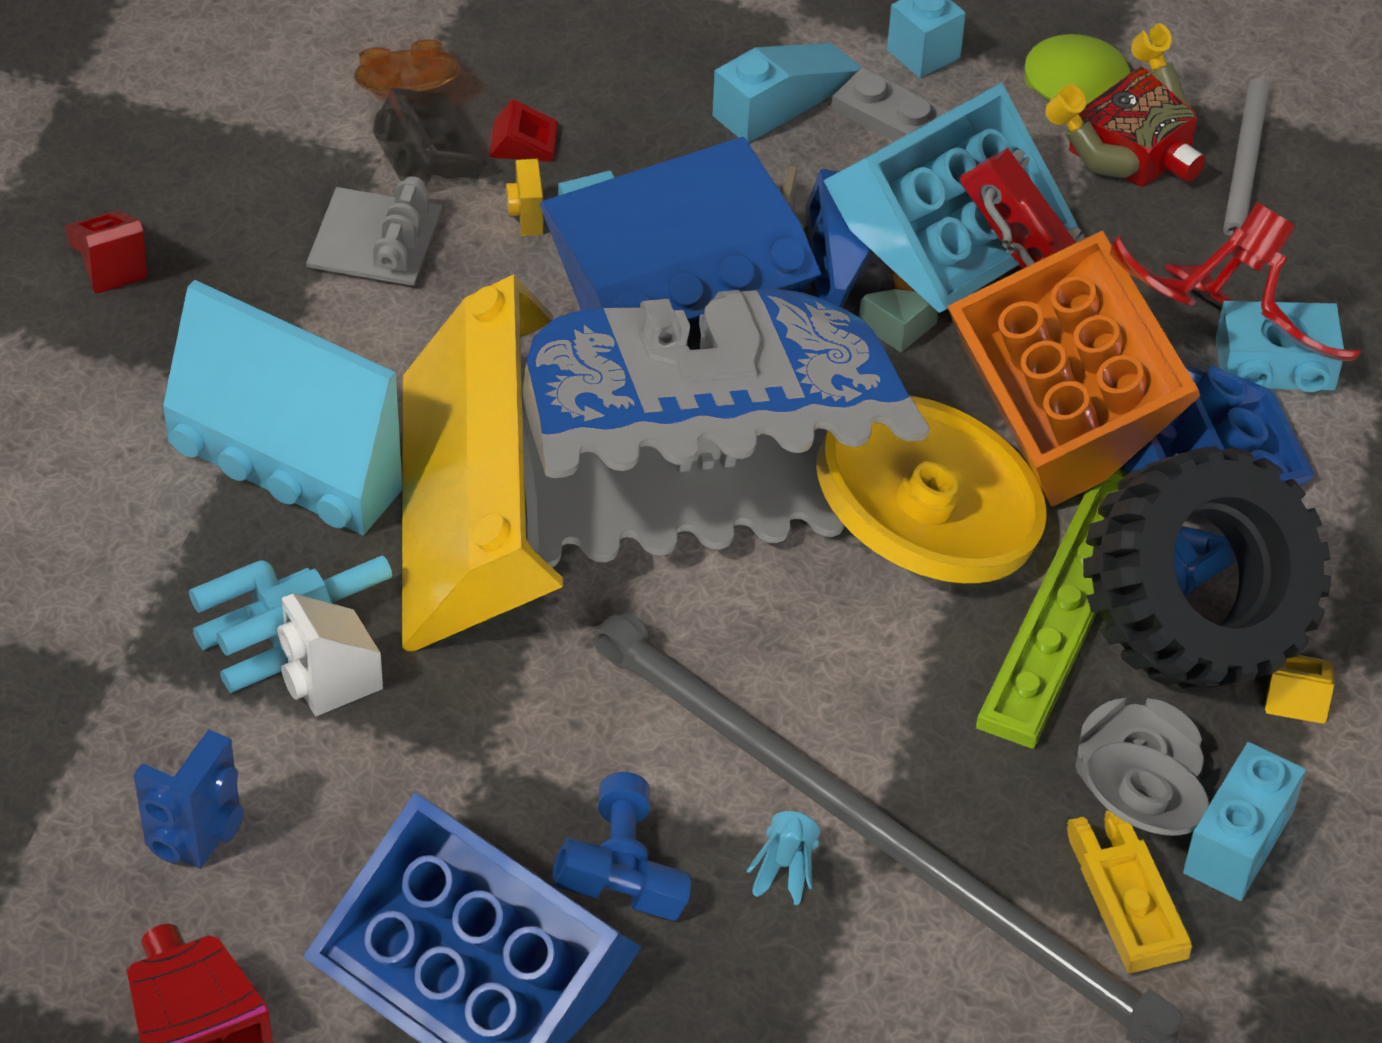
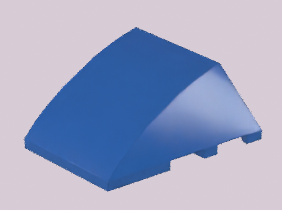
M1184 364L1199 389L1200 397L1123 465L1128 475L1132 471L1145 468L1146 464L1198 448L1217 446L1220 450L1235 447L1250 451L1254 456L1253 461L1262 458L1270 460L1281 468L1282 473L1279 478L1282 481L1293 478L1298 485L1308 483L1315 475L1273 390L1213 365L1206 372H1202Z

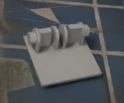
M408 177L398 183L395 189V197L336 187L306 262V267L415 286L442 212V205L429 203L426 185L418 177Z

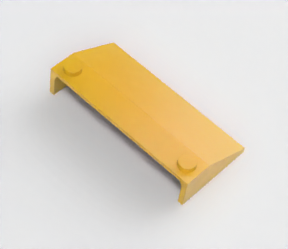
M514 274L465 297L403 374L402 648L407 652L419 650L563 587V577L540 557L527 541L525 517L520 338L545 327L553 320V314Z

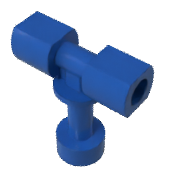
M617 772L608 775L601 781L598 810L600 815L610 822V839L598 846L567 837L555 857L552 882L555 887L596 899L603 888L631 896V906L634 910L676 921L689 900L691 877L688 872L648 861L646 847L636 840V824L647 817L650 807V787L643 777L631 772Z

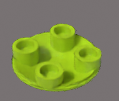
M1065 34L1048 38L1032 48L1025 62L1024 81L1028 87L1034 89L1048 100H1052L1057 96V93L1066 85L1074 84L1084 93L1087 105L1129 75L1130 69L1124 56L1105 41L1086 35Z

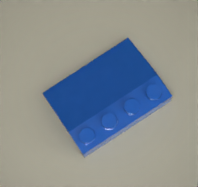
M744 136L546 199L539 204L581 310L595 308H640L642 301L669 299L674 312L675 310H684L690 324V329L700 326V315L704 314L705 307L720 291L740 290L742 292L781 289L803 292L821 275L800 221Z
M414 792L307 949L303 958L420 1043H567L603 1005L641 949V946L454 816Z

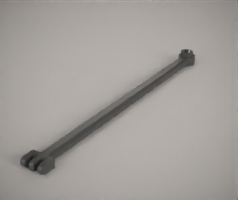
M628 612L622 615H611L592 632L595 635L592 638L594 645L603 657L618 668H627L631 672L639 674L1128 1028L1126 1036L1128 1041L1131 1043L1177 1042L1182 1022V1014L1177 1007L1150 988L1140 997L646 643L648 640L647 629L636 616Z

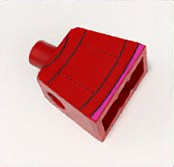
M174 924L158 925L145 933L141 939V945L147 958L132 963L126 969L140 1043H273L269 1010L265 1002L218 937L208 935L185 944L179 928Z

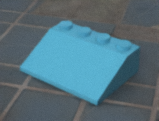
M1003 83L954 107L823 180L849 230L939 313L948 309V305L971 295L1019 265L1010 253L1006 251V248L1002 246L1000 239L988 224V220L961 184L960 176L974 169L979 163L1006 148H1009L1012 153L1016 150L1024 151L1026 154L1023 158L1029 157V163L1024 169L1065 228L1067 230L1073 227L1079 228Z
M194 280L187 287L163 404L168 443L172 444L179 453L186 457L193 458L198 456L220 467L227 476L234 480L243 481L246 479L268 490L274 498L284 504L296 503L318 514L325 523L332 527H346L364 536L402 491L396 372L197 280Z

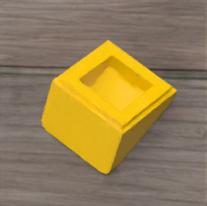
M1303 655L1287 658L1283 668L1269 675L1265 703L1266 713L1324 724L1327 721L1334 689L1333 663L1329 660Z

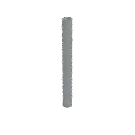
M1261 78L1252 79L1248 84L1223 228L1225 235L1232 236L1236 228L1240 229L1249 212L1269 92L1268 82Z

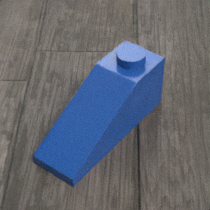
M820 169L805 207L809 245L821 273L814 281L815 297L842 308L874 252L849 230L823 181L838 173V171Z

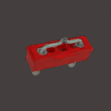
M1006 148L979 163L974 169L961 175L960 181L988 220V224L1000 239L1002 246L1006 248V251L1024 269L1083 240L1085 236L1084 234L1079 235L1081 232L1079 228L1073 227L1068 230L1065 228L1024 169L1029 163V157L1023 158L1026 153L1022 150H1016L1012 153L1009 148Z

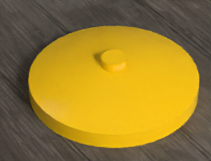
M910 396L930 428L929 435L924 440H903L895 436L887 425L874 423L871 424V435L867 443L859 447H851L840 443L831 431L827 430L819 446L816 462L817 476L825 499L835 515L855 537L890 562L932 579L954 583H984L1001 579L1018 570L1028 560L1041 539L1046 524V504L1040 484L1021 455L1005 439L972 416L933 400Z

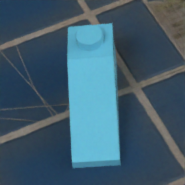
M832 43L755 47L714 70L712 116L739 138L744 136L747 142L751 143L834 95L862 67Z

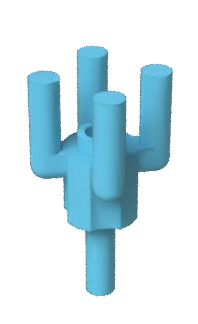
M381 555L325 580L321 578L315 569L309 570L308 568L278 580L270 563L262 560L254 562L189 590L191 602L198 613L249 591H252L253 603L194 627L193 634L195 640L202 650L219 644L226 656L268 638L273 643V649L220 671L221 679L231 694L281 672V666L288 663V658L281 646L277 633V627L284 624L282 597L294 593L332 604L392 578L391 567L387 559Z

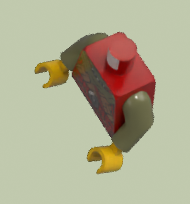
M1161 23L1156 24L1149 30V39L1146 32L1142 31L1133 39L1131 45L1132 54L1141 62H1149L1151 70L1148 71L1142 66L1138 67L1087 105L1082 90L1074 84H1068L1057 93V96L1047 103L1045 109L1046 117L1050 122L1056 125L1066 124L1068 127L1066 136L1070 140L1069 151L1079 156L1089 171L1096 174L1124 178L1140 187L1146 186L1166 170L1184 182L1189 183L1199 175L1206 159L1202 153L1192 147L1197 117L1187 100L1173 63H1166L1163 52L1170 47L1172 36L1168 28Z

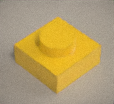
M538 159L516 160V183H506L508 216H519L521 236L543 235V212L539 205L543 201Z

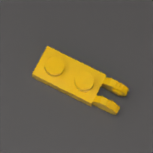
M1109 810L1106 811V814H1104L1105 831L1113 847L1101 850L1085 817L1070 819L1067 823L1069 841L1127 974L1189 959L1192 949L1191 940L1144 840H1138L1132 825L1120 819Z

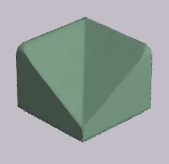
M894 289L865 295L860 302L859 318L869 325L879 339L902 353L937 324L939 312L917 292Z

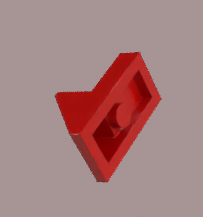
M115 210L64 226L70 247L82 254L91 288L95 294L146 279L147 267L144 232L139 219Z

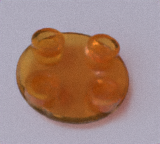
M425 39L412 43L410 50L390 52L389 49L384 47H372L359 53L360 66L354 73V80L360 87L378 93L390 95L417 94L435 89L452 81L460 72V64L451 55L443 53L442 42Z

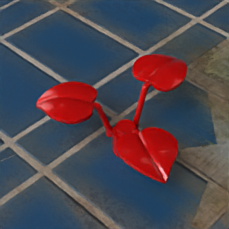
M1256 202L1240 229L1236 228L1230 239L1202 265L1166 263L1163 269L1174 279L1161 277L1134 260L1124 246L1120 236L1114 240L1109 254L1127 273L1142 281L1157 293L1193 306L1197 301L1187 295L1192 289L1199 291L1203 297L1220 307L1223 306V301H1234L1220 290L1239 265L1244 262L1260 272L1264 265L1268 263L1270 269L1261 303L1262 312L1260 314L1293 342L1323 357L1349 362L1357 359L1362 351L1332 348L1311 339L1299 330L1275 303L1274 296L1280 270L1288 259L1279 252L1294 231L1296 225ZM1231 253L1233 257L1213 281L1210 272Z

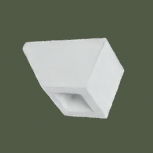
M294 593L282 597L284 624L277 627V633L281 646L288 658V663L282 665L281 670L285 684L295 700L304 697L316 717L383 689L381 653L354 609Z

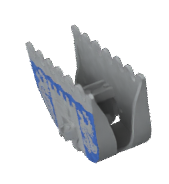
M781 289L742 292L740 290L720 291L705 307L704 314H701L699 317L701 341L700 349L690 350L687 344L690 324L684 310H675L674 312L669 299L642 301L640 308H595L574 311L553 319L533 337L526 362L522 388L526 539L532 549L551 567H554L561 559V547L566 544L579 546L588 558L596 562L614 560L619 553L620 540L625 537L637 540L646 552L657 556H665L672 553L676 548L677 533L682 531H689L695 534L702 545L710 549L721 550L731 544L734 537V527L738 525L750 527L759 539L767 543H779L784 541L789 535L790 520L793 519L806 521L813 531L821 536L834 537L840 535L845 526L826 501L819 484L816 468L818 449L827 430L831 431L840 443L846 446L859 447L865 445L870 439L871 424L874 423L887 425L895 436L906 441L924 440L928 437L930 428L904 388L883 345L869 325L846 309L812 295Z

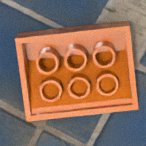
M1103 230L947 306L966 353L1024 459L1039 482L1041 490L1051 507L1105 482L1200 397L1199 389L1129 273L1119 266L1109 254L1112 245Z

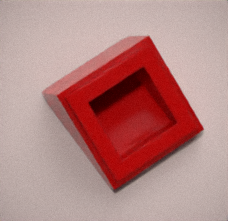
M512 99L494 121L489 157L515 160L538 159V161L551 162L554 159L559 121Z

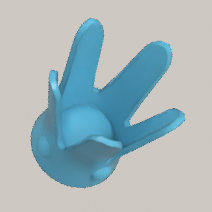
M783 811L772 817L771 825L766 830V835L769 838L746 872L750 873L766 853L753 885V895L761 896L769 889L779 868L789 866L788 889L794 900V905H799L805 877L808 888L812 889L811 853L819 845L820 828L813 819L802 814L800 811Z

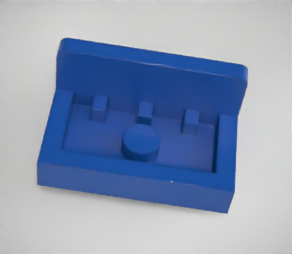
M208 729L174 777L146 764H141L134 773L145 844L160 859L169 863H178L181 860L201 869L219 842L230 841L238 831L243 818V808L239 802L237 787L238 770L234 764L231 738Z

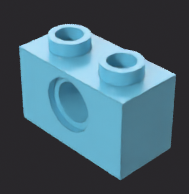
M1223 301L1216 333L1220 369L1269 389H1300L1305 392L1336 389L1343 361L1323 357L1293 342L1260 314L1262 312V302ZM1275 302L1293 324L1311 339L1328 347L1344 349L1336 303Z
M1247 742L1193 831L1183 873L1242 901L1294 812L1306 769Z

